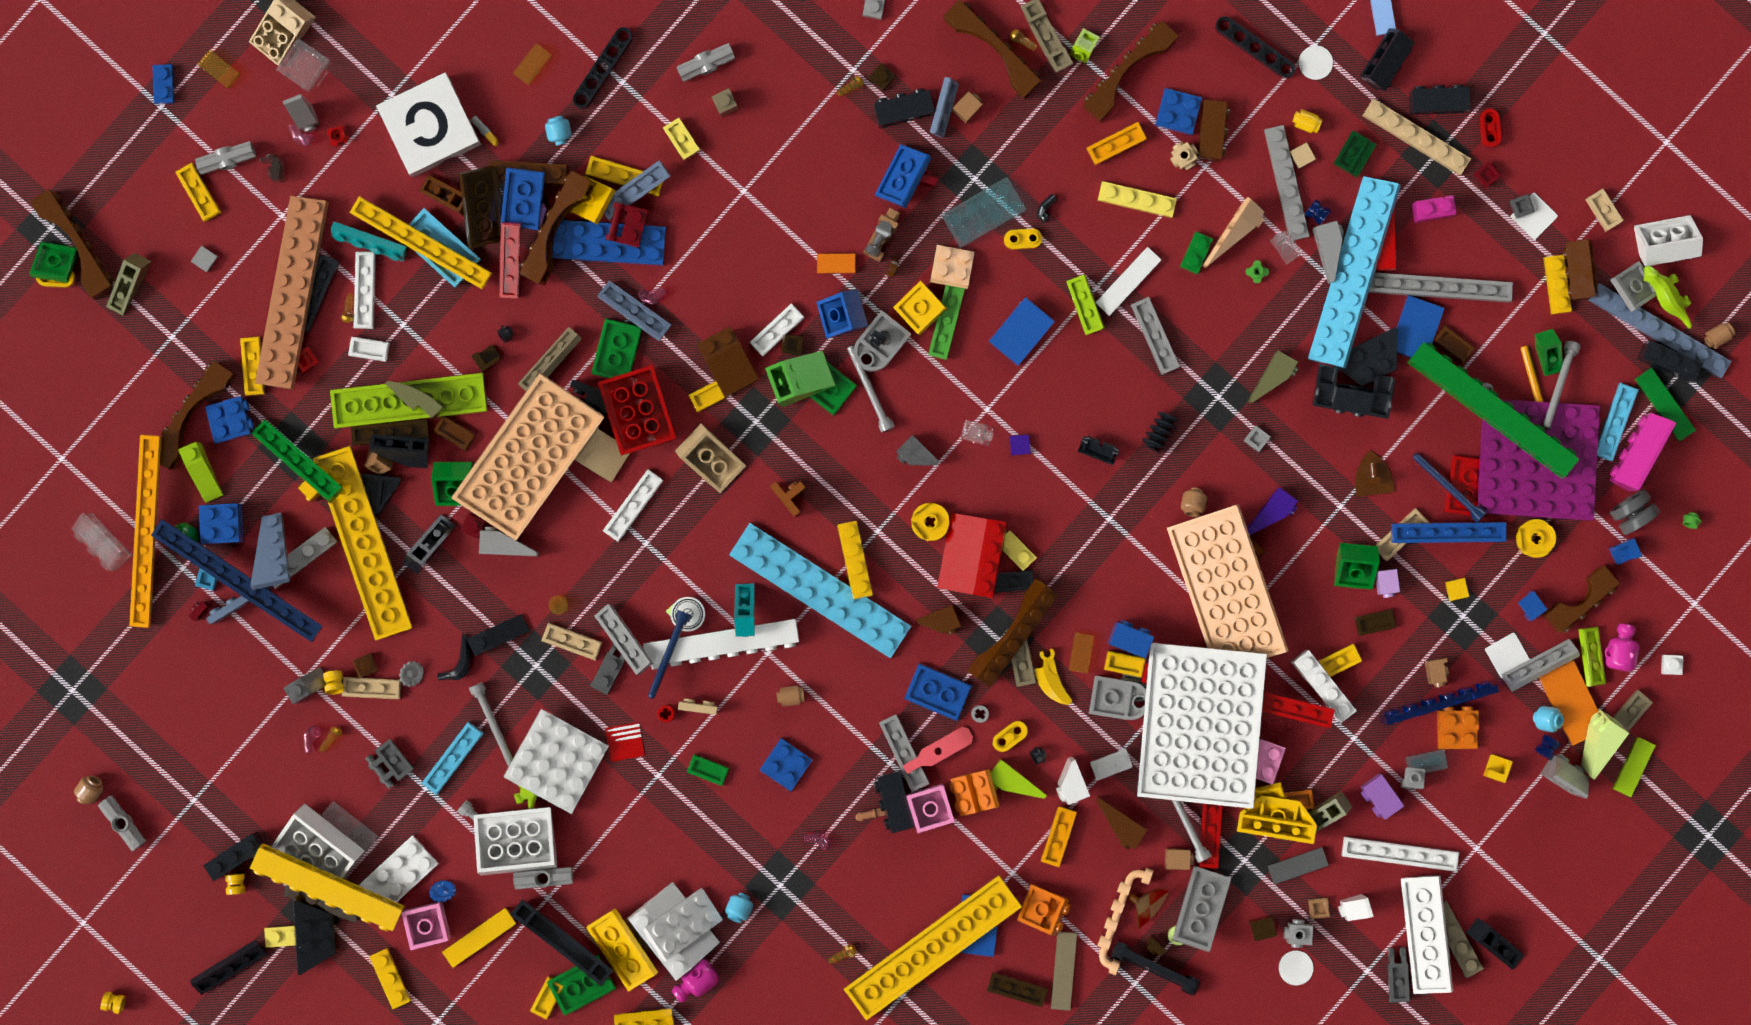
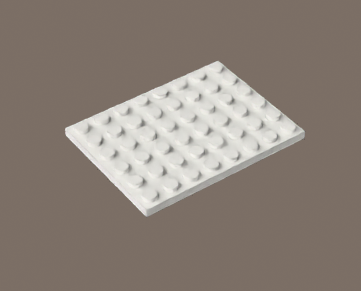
M1160 643L1151 644L1138 797L1254 808L1267 654Z

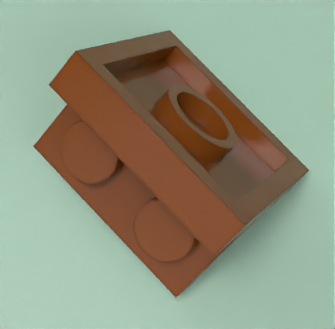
M795 481L786 488L788 492L785 494L777 482H774L770 486L794 517L799 515L801 512L792 500L806 489L801 481L798 484Z

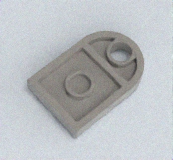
M881 310L856 341L853 349L854 360L860 368L866 371H879L887 366L911 336V333ZM874 330L881 333L887 338L885 345L881 344L878 347L870 341L872 337L869 334H872ZM863 355H870L872 362L868 365L863 364L861 361Z
M1094 676L1089 714L1125 720L1138 719L1144 715L1145 704L1143 707L1137 708L1134 705V700L1137 697H1142L1145 701L1146 689L1136 682Z

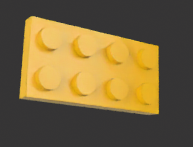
M616 908L586 927L628 991L658 973Z

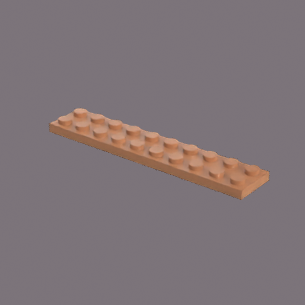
M290 196L256 375V384L294 390L329 204L327 201Z

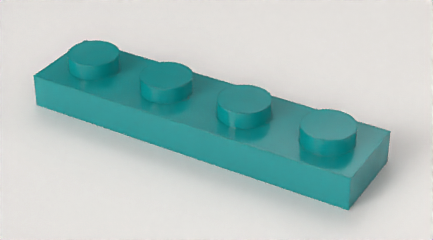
M337 222L332 224L331 234L337 241L351 243L357 248L368 249L374 254H383L394 261L400 260L404 262L407 256L406 246Z

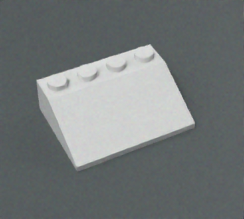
M305 803L293 814L271 846L345 879L365 852V850Z
M550 807L474 815L478 874L491 875L557 868L556 845Z
M672 882L627 919L672 977L678 980L720 942L711 930H708L667 961L663 962L642 929L686 899Z

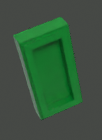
M693 754L687 773L723 786L729 767Z

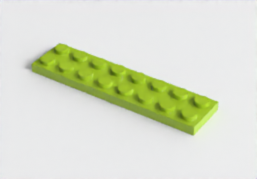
M483 373L398 382L426 393L439 402L445 409L437 417L488 411ZM386 384L330 390L335 429L431 418L421 407L413 411Z

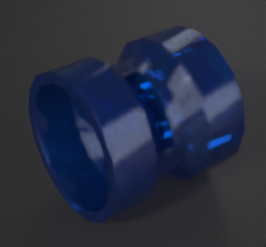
M1315 199L1305 212V215L1314 218L1315 222L1321 225L1331 210L1328 207H1323L1321 202Z
M1544 734L1541 744L1537 745L1534 751L1551 761L1554 757V751L1559 749L1561 744Z

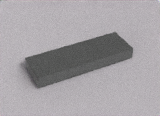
M1322 847L1267 865L1273 884L1329 866Z

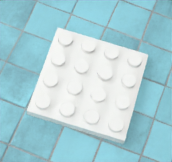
M541 709L503 777L572 814L609 746Z

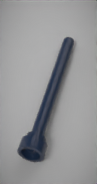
M1416 453L1413 455V459L1471 512V518L1476 523L1485 516L1487 511L1483 507L1475 506L1420 454Z
M677 610L675 615L677 623L648 693L650 699H654L683 626L690 622L692 615Z

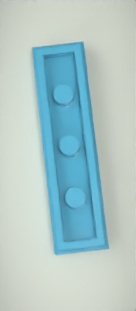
M1619 383L1598 440L1597 457L1613 461L1639 389Z
M467 722L421 784L438 795L484 733L470 722Z

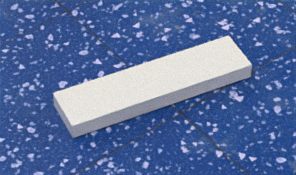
M1147 247L1097 300L1096 305L1110 316L1161 259Z
M356 252L355 329H374L376 254L372 252Z
M648 469L609 521L603 532L619 542L664 480Z

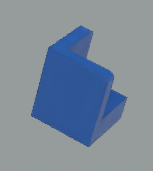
M1634 538L1627 539L1609 548L1616 565L1642 556Z
M1529 591L1527 596L1518 602L1525 612L1524 616L1528 621H1533L1548 610L1534 591Z

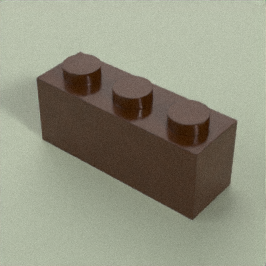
M1203 101L1198 142V160L1220 162L1222 157H1225L1226 145H1223L1224 138H1227L1228 126H1225L1226 119H1229L1230 108L1227 107V102Z
M1586 239L1565 243L1566 248H1563V254L1568 262L1565 272L1566 277L1570 279V286H1568L1569 297H1572L1574 301L1599 298L1592 241Z

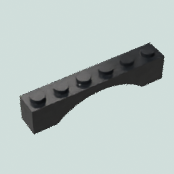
M522 899L510 914L600 986L603 987L615 971L525 900Z

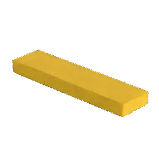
M591 156L585 174L624 186L643 171ZM663 182L647 193L659 197Z
M504 908L442 951V953L453 968L517 922L510 915L508 909Z

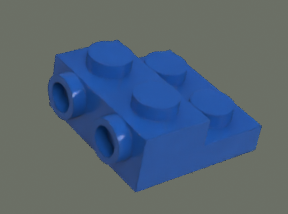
M240 396L205 406L214 444L252 435L254 423L252 418L248 416L247 411H250L248 401L244 400V397Z

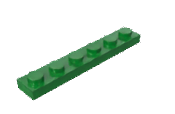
M266 420L251 432L258 441L330 504L344 491L342 486Z

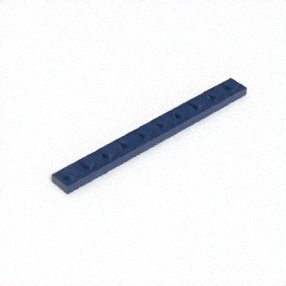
M161 519L151 534L152 537L310 642L315 640L323 628V625L266 587L252 590L250 587L251 577L165 520Z

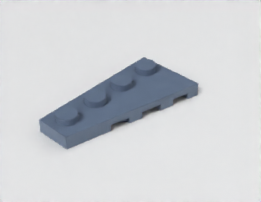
M281 513L262 517L250 585L252 590L290 582L284 522Z

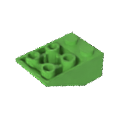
M823 351L784 360L765 368L777 402L782 407L836 386Z

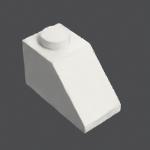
M1360 894L1340 900L1341 906H1338L1341 917H1345L1347 921L1374 917L1366 896Z

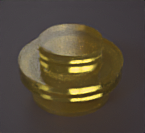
M557 595L550 599L549 609L552 613L560 615L566 612L568 602L565 597Z

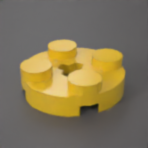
M922 504L913 513L911 519L912 529L923 540H938L948 530V513L938 504ZM927 517L935 518L934 527L925 525Z
M1533 519L1526 521L1518 528L1516 534L1517 546L1522 554L1529 557L1538 558L1546 556L1556 543L1555 531L1543 520ZM1534 533L1541 537V540H1538V544L1531 540Z

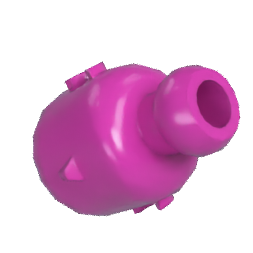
M1619 624L1617 627L1618 638H1612L1605 650V663L1607 667L1612 669L1633 671L1636 668L1639 654V644L1636 641H1632L1636 628L1633 625Z
M701 959L693 968L681 976L683 983L674 986L672 993L679 1002H685L690 994L701 997L718 984L719 976L707 960Z

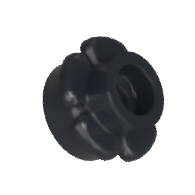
M501 325L500 329L497 330L499 337L504 343L512 342L513 331L509 326Z
M874 330L872 334H869L872 337L870 339L872 343L878 347L881 344L885 345L887 338L881 333Z
M1034 747L1030 751V756L1037 765L1045 763L1047 755L1041 747Z

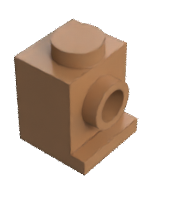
M1447 658L1425 661L1428 684H1434L1435 687L1446 686L1449 671L1448 667L1444 666V663L1448 662Z

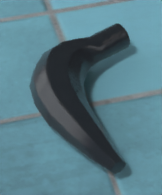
M466 634L461 636L460 656L457 665L450 671L438 673L439 681L448 679L460 680L469 672L471 650Z

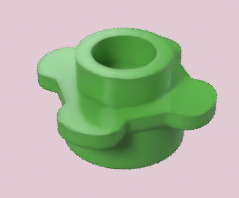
M1259 260L1254 261L1253 266L1246 269V275L1250 276L1254 283H1260L1261 279L1269 274V270L1264 268Z

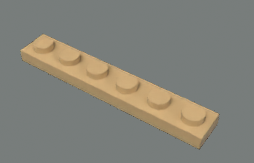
M1372 99L1362 115L1459 176L1471 160L1465 154L1375 99Z

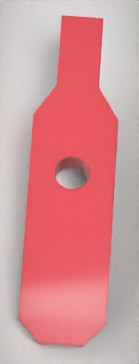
M960 727L923 748L917 758L902 766L907 774L921 766H932L970 745L973 736L968 728ZM937 747L941 749V753L939 755L935 754V749Z

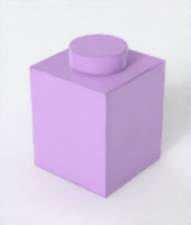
M1397 569L1377 571L1375 578L1377 594H1383V598L1395 597V593L1400 592Z

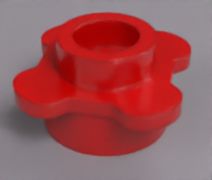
M343 125L329 128L327 131L331 139L330 144L334 147L349 141V137L345 134L346 128Z

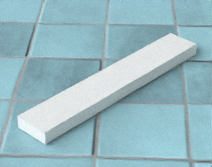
M1344 837L1341 856L1457 872L1459 852Z

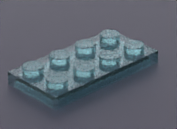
M1006 177L943 213L941 217L959 248H962L1025 212L1026 208L1010 180Z

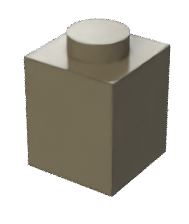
M729 88L712 96L721 117L738 110Z

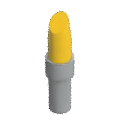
M474 116L470 121L490 143L497 147V138L477 116Z

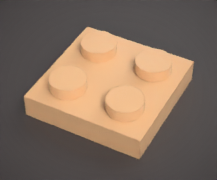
M937 245L930 282L968 289L974 252Z

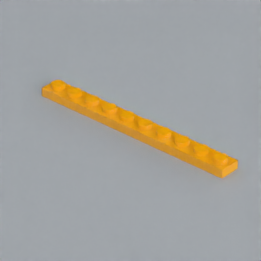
M143 434L140 435L129 626L149 628L151 627L156 541L151 534L157 524L161 436Z

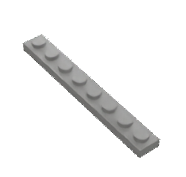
M1374 273L1369 293L1510 303L1512 301L1513 282Z

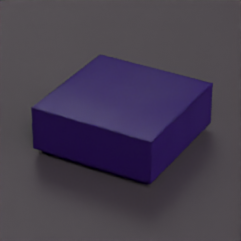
M1029 435L1010 436L1011 456L1031 454Z

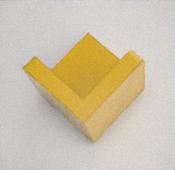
M306 482L298 487L310 502H313L320 495Z
M1491 754L1483 776L1506 783L1513 761Z

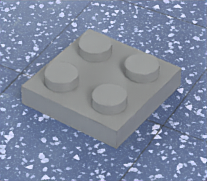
M1640 261L1611 279L1614 287L1631 312L1657 296L1652 286L1644 281V268Z

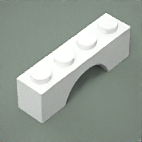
M1309 650L1303 651L1291 661L1301 676L1317 692L1326 707L1335 709L1334 718L1338 722L1342 723L1356 712V709Z

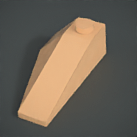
M1247 197L1242 202L1202 265L1204 268L1252 231L1255 226L1260 227L1265 219L1262 217L1264 211L1252 199Z

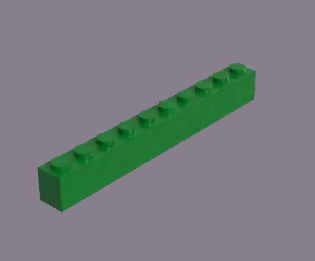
M1423 342L1407 362L1409 365L1558 477L1563 479L1568 475L1579 460L1576 457L1577 453L1568 447L1564 448L1560 445L1561 441L1554 436H1548L1544 433L1546 430L1538 424H1532L1527 415L1522 412L1520 414L1514 410L1515 407L1511 403L1500 400L1498 398L1499 395L1492 389L1487 390L1479 379L1475 377L1472 379L1468 376L1467 370L1463 367H1456L1452 364V359L1447 355H1440L1436 352L1437 348L1434 345Z

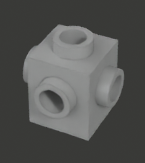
M1293 919V923L1287 922V927H1284L1283 937L1294 948L1312 945L1313 925L1305 924L1304 920Z

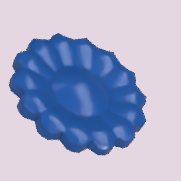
M440 880L431 886L429 893L434 901L446 902L455 896L456 889L451 881Z

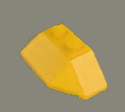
M1261 795L1254 801L1253 809L1244 808L1240 812L1237 832L1314 844L1317 824L1300 801Z

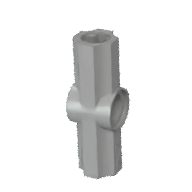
M729 43L712 51L707 50L696 55L694 59L677 66V70L684 83L701 74L706 75L715 71L719 66L734 60L735 56Z
M248 141L233 147L219 148L215 150V153L195 160L200 175H204L219 169L227 170L233 168L238 163L256 158V153L252 143Z
M113 795L97 805L110 821L112 829L119 833L132 852L147 841L134 825L132 817L125 813ZM120 818L125 820V828L119 826Z
M572 867L514 872L515 889L544 888L547 886L573 884ZM545 873L548 876L547 883L539 881V874Z

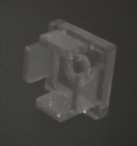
M297 39L276 70L302 89L310 92L314 85L318 87L328 73L326 67L331 61L300 39Z

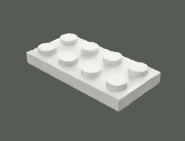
M412 835L359 886L398 902L439 863Z
M701 888L642 930L663 962H665L723 919Z

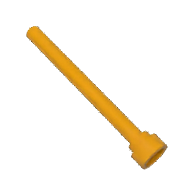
M1523 346L1520 349L1535 402H1543L1528 346Z

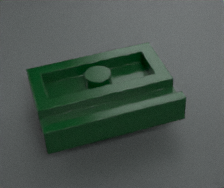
M1352 131L1333 165L1357 178L1377 144Z

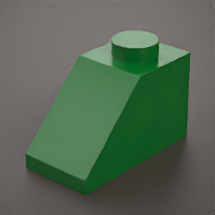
M1550 329L1535 334V348L1544 376L1560 372L1563 364L1562 343L1555 331Z

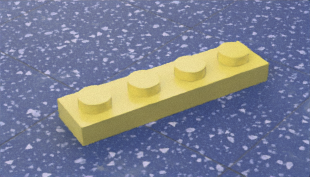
M1104 181L1101 183L1098 201L1169 218L1173 217L1177 200L1176 198Z

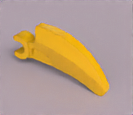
M1052 648L1049 649V657H1045L1043 651H1040L1039 656L1043 660V666L1034 669L1040 688L1055 702L1070 705L1072 700L1063 688L1054 662V650Z

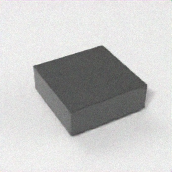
M1529 194L1509 201L1516 219L1535 212Z

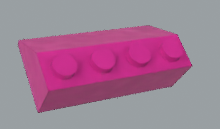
M1648 413L1645 416L1642 415L1637 424L1639 428L1629 437L1628 442L1630 444L1627 449L1624 448L1619 456L1621 460L1617 466L1615 465L1612 468L1609 481L1628 492L1639 491L1676 423L1653 413Z

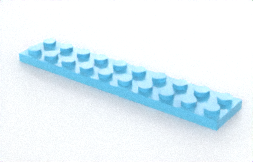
M1363 176L1340 251L1335 281L1329 287L1309 353V360L1346 368L1399 194L1400 184Z
M749 523L729 554L889 658L892 657L911 627L867 597L853 600L851 587L751 523Z

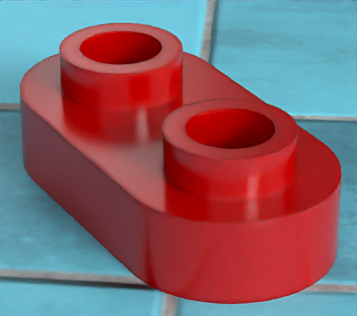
M1486 109L1479 116L1481 142L1485 147L1493 148L1501 142L1502 138L1500 117L1496 110ZM1486 116L1491 117L1490 123L1486 121ZM1488 135L1493 137L1492 142L1488 141Z

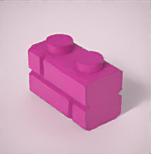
M1453 195L1444 198L1415 201L1411 204L1414 223L1456 215Z

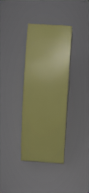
M392 381L385 383L413 411L421 407L431 418L435 419L445 409L435 399L413 387Z

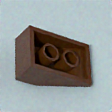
M731 326L697 344L702 357L725 398L759 380Z

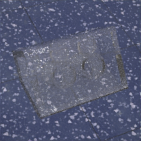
M82 513L73 525L74 537L80 543L84 542L88 546L87 551L92 556H97L101 560L100 564L105 570L116 571L132 556L94 514Z

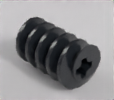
M1166 412L1157 413L1161 419L1154 418L1153 421L1156 425H1150V429L1153 432L1147 431L1145 434L1148 438H1142V442L1146 447L1160 455L1161 452L1158 448L1165 449L1162 441L1169 442L1166 435H1173L1170 428L1177 429L1174 421L1181 422Z

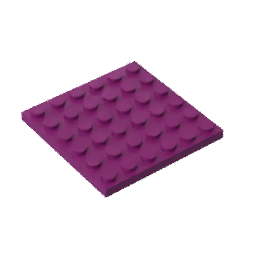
M1500 399L1503 402L1508 401L1515 407L1514 410L1519 414L1522 412L1527 415L1532 424H1538L1543 427L1550 405L1549 402ZM1558 403L1551 428L1545 429L1544 433L1561 441L1560 445L1577 453L1576 457L1579 458L1568 475L1563 479L1482 419L1477 505L1480 508L1483 507L1487 511L1486 514L1594 521L1600 406Z

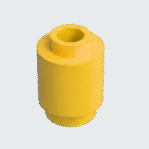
M1301 109L1300 112L1296 111L1292 122L1295 123L1294 127L1309 133H1317L1322 119L1318 118L1319 115Z

